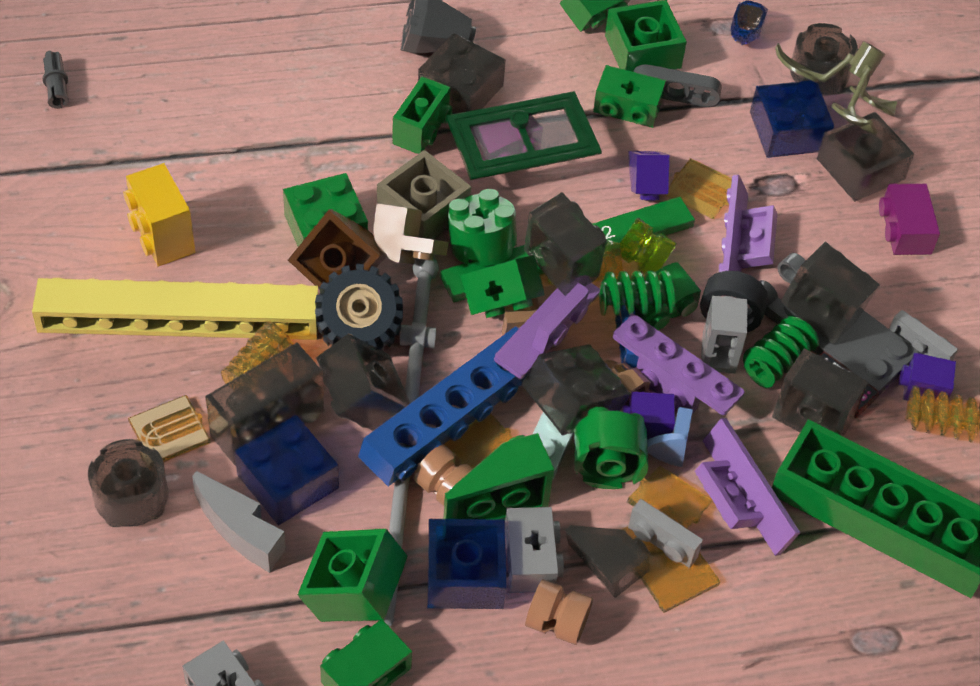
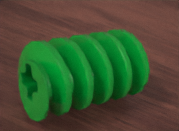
M650 270L643 277L640 271H634L631 277H629L626 271H621L616 279L613 272L607 271L600 284L599 304L601 315L605 316L608 306H612L615 316H619L622 305L626 306L629 315H633L636 305L640 306L643 315L647 314L649 305H653L656 315H660L665 304H667L669 313L672 314L675 306V289L670 273L662 270L657 277L656 273Z
M789 316L784 318L771 332L766 333L762 339L745 351L743 363L746 372L760 387H772L775 381L782 379L784 373H789L793 366L798 365L803 358H806L810 351L816 350L819 346L817 333L811 325L798 317Z

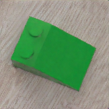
M538 433L528 436H515L509 441L502 443L445 493L442 529L445 538L506 520L507 508L549 507L554 467Z

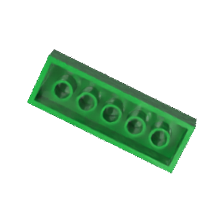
M809 419L807 420L776 473L771 488L778 499L953 590L972 598L980 585V505Z

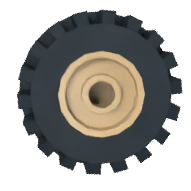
M356 264L357 270L350 271L348 265L341 268L342 273L340 275H337L335 271L330 274L329 282L325 283L323 281L319 287L320 295H316L315 299L317 327L319 333L323 335V341L328 346L331 344L336 353L346 352L347 358L355 359V354H362V359L370 358V353L376 352L377 355L383 353L384 347L386 345L390 347L395 342V336H399L401 323L403 322V300L399 295L397 284L392 285L391 277L387 273L381 276L379 275V268L371 266L370 271L364 270V264Z

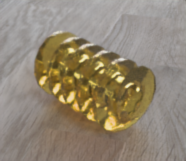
M264 322L263 326L256 330L255 335L248 339L246 346L238 351V355L230 360L229 366L221 370V377L225 384L240 396L246 397L249 392L257 396L261 395L263 392L262 385H269L272 381L270 375L276 376L280 373L279 365L285 366L288 363L287 355L294 356L297 352L296 346L279 326L272 322Z
M912 386L907 401L905 421L907 419L911 421L913 431H916L921 422L925 423V430L928 434L931 433L935 425H938L940 436L942 437L945 436L949 428H952L954 439L957 440L963 431H967L968 442L973 443L980 430V405L977 408V401L972 397H969L963 405L962 397L958 394H955L949 402L947 392L943 391L935 399L933 389H926L923 395L920 396L919 387Z

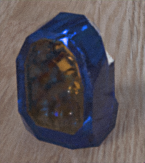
M749 0L739 2L730 28L733 40L741 45H745L759 39L766 21L768 9L760 3Z

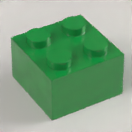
M667 0L609 9L605 37L620 69L634 72V69L640 65H652L674 70L682 68L687 41Z
M347 173L283 189L284 215L297 246L303 242L329 209L338 212L368 230L367 217Z
M387 529L323 532L297 595L320 622L384 620L408 555Z

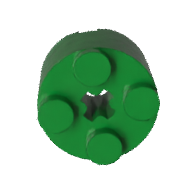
M484 189L479 194L455 199L449 203L448 220L451 251L459 261L469 264L468 259L479 261V266H490L501 263L512 256L513 248L517 247L516 211L514 205L509 200L499 196L497 190Z
M594 407L588 411V416L577 424L574 432V470L576 474L579 472L583 476V482L595 488L615 490L622 488L623 482L633 480L634 485L646 476L648 472L647 429L643 416L637 413L629 414L620 411H609L604 407Z

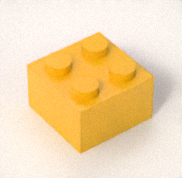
M165 163L127 175L128 190L123 191L129 210L132 211L127 213V217L133 232L139 231L141 234L140 243L145 255H152L157 266H161L195 254L190 209Z

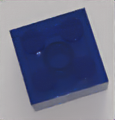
M809 80L756 86L750 114L766 158L827 151L834 123L818 83Z
M297 415L292 416L234 451L237 475L278 526L339 488V465Z
M429 519L427 608L504 609L507 588L505 520Z

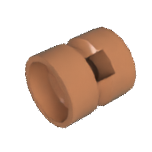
M440 445L428 453L421 461L414 474V481L428 493L433 492L436 494V500L444 506L445 493L473 468L468 464L461 465V459L445 445Z
M542 579L532 599L525 626L545 634L553 630L556 638L577 645L586 625L593 604V598L576 591H572L567 595L564 593L562 586Z

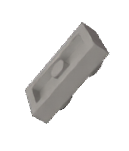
M903 310L894 316L889 329L918 350L919 354L953 361L958 348L950 344L947 339L940 337L923 325L917 318L910 316Z
M642 499L633 507L628 528L633 530L639 539L651 542L663 550L665 555L672 561L681 562L690 568L699 556L703 539Z

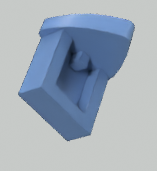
M678 407L674 433L659 435L647 440L648 453L665 463L678 467L683 466L693 409Z

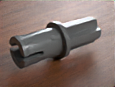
M50 50L45 53L43 58L45 74L42 80L47 87L49 106L60 109L62 108L61 98L64 106H67L69 103L66 89L68 75L64 72L62 55L58 51L52 52Z

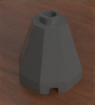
M410 0L406 14L408 18L407 23L403 27L400 50L410 53L465 50L467 44H473L476 27L472 26L471 18L442 0Z

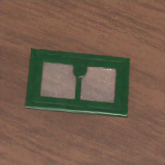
M575 91L447 115L448 125L470 180L602 154L600 145Z

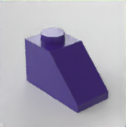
M628 151L631 191L635 194H640L641 200H659V194H668L670 155L661 151Z

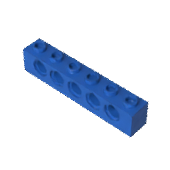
M515 326L364 437L358 457L388 487L398 479L401 481L406 480L415 472L417 464L434 448L444 445L450 439L457 441L465 434L472 422L475 420L481 422L487 418L498 402H508L516 394L519 386L523 383L529 385L534 382L542 372L540 366L544 356L523 379H519L511 372L504 370L505 368L494 361L495 354L519 330ZM426 424H431V425L435 426L436 428L429 427V426L426 425ZM399 443L407 444V445H409L410 447H404V446L400 445Z

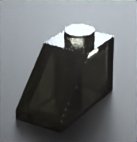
M572 525L565 530L568 545L614 598L650 571L648 558L650 552L638 537L632 539L625 530Z

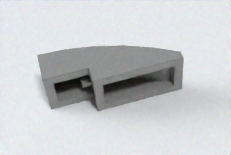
M196 471L192 476L195 496L204 514L216 531L245 558L270 573L286 550L284 531L262 520L259 502Z

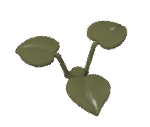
M863 41L854 56L848 53L842 62L826 74L816 73L791 59L783 52L779 43L775 47L778 58L788 69L816 83L817 81L826 82L850 63L852 66L849 71L861 79L857 88L853 86L849 88L854 94L847 109L835 102L831 106L845 120L858 125L866 132L873 135L878 133L872 120H866L856 115L854 107L858 98L866 101L873 108L893 117L896 114L897 101L880 99L869 95L866 91L870 77L885 56V53L873 45Z

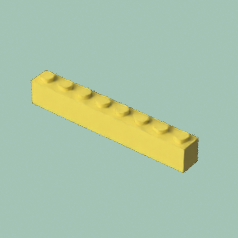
M38 278L32 314L37 333L317 340L318 327L315 315L316 295H318V286H307L304 284L273 285L270 283L238 284L235 282L203 283L199 281L168 282L164 280Z

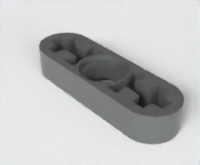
M640 65L634 69L636 73L666 80L663 99L703 107L715 106L720 100L722 85L714 77L652 65ZM673 82L680 83L684 88L674 89L669 84Z

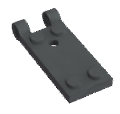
M790 253L777 266L780 276L786 282L796 286L782 299L778 297L777 291L769 282L760 280L767 290L769 298L765 315L778 325L784 318L789 316L798 317L812 326L819 338V346L813 352L818 356H821L823 353L827 354L876 390L877 393L873 396L875 399L900 375L903 365L909 366L914 352L919 353L918 350L810 271L806 260L797 253ZM811 310H818L823 315H815Z

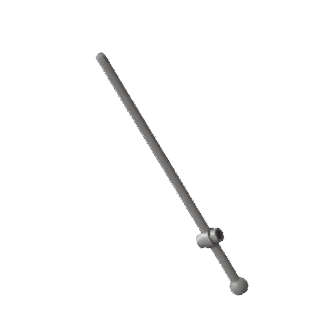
M416 258L412 266L413 273L418 278L412 326L401 325L400 345L410 346L403 409L419 397L424 347L435 348L436 328L426 327L431 279L435 278L439 271V265L435 258H433V261ZM399 443L400 445H402V446H404V447H410V446L407 445V444ZM410 477L404 481L398 479L394 482L389 532L401 548ZM398 584L384 622L389 627L394 622Z

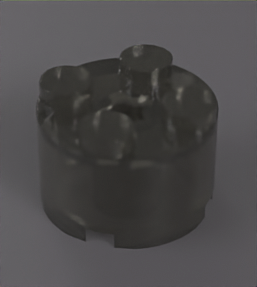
M828 23L812 24L808 26L807 31L798 34L791 59L816 73L826 74L842 62L848 53L854 56L858 51V45L851 34L848 38L841 33L842 28ZM850 63L824 83L818 81L816 83L791 70L790 74L796 82V88L802 92L812 91L816 93L839 94L844 90L850 79L851 72L849 69L852 65Z
M123 439L103 447L95 461H91L88 467V481L94 505L99 515L105 519L109 526H138L163 515L169 490L164 462L156 449L153 448L152 450L144 446L141 441L135 439Z

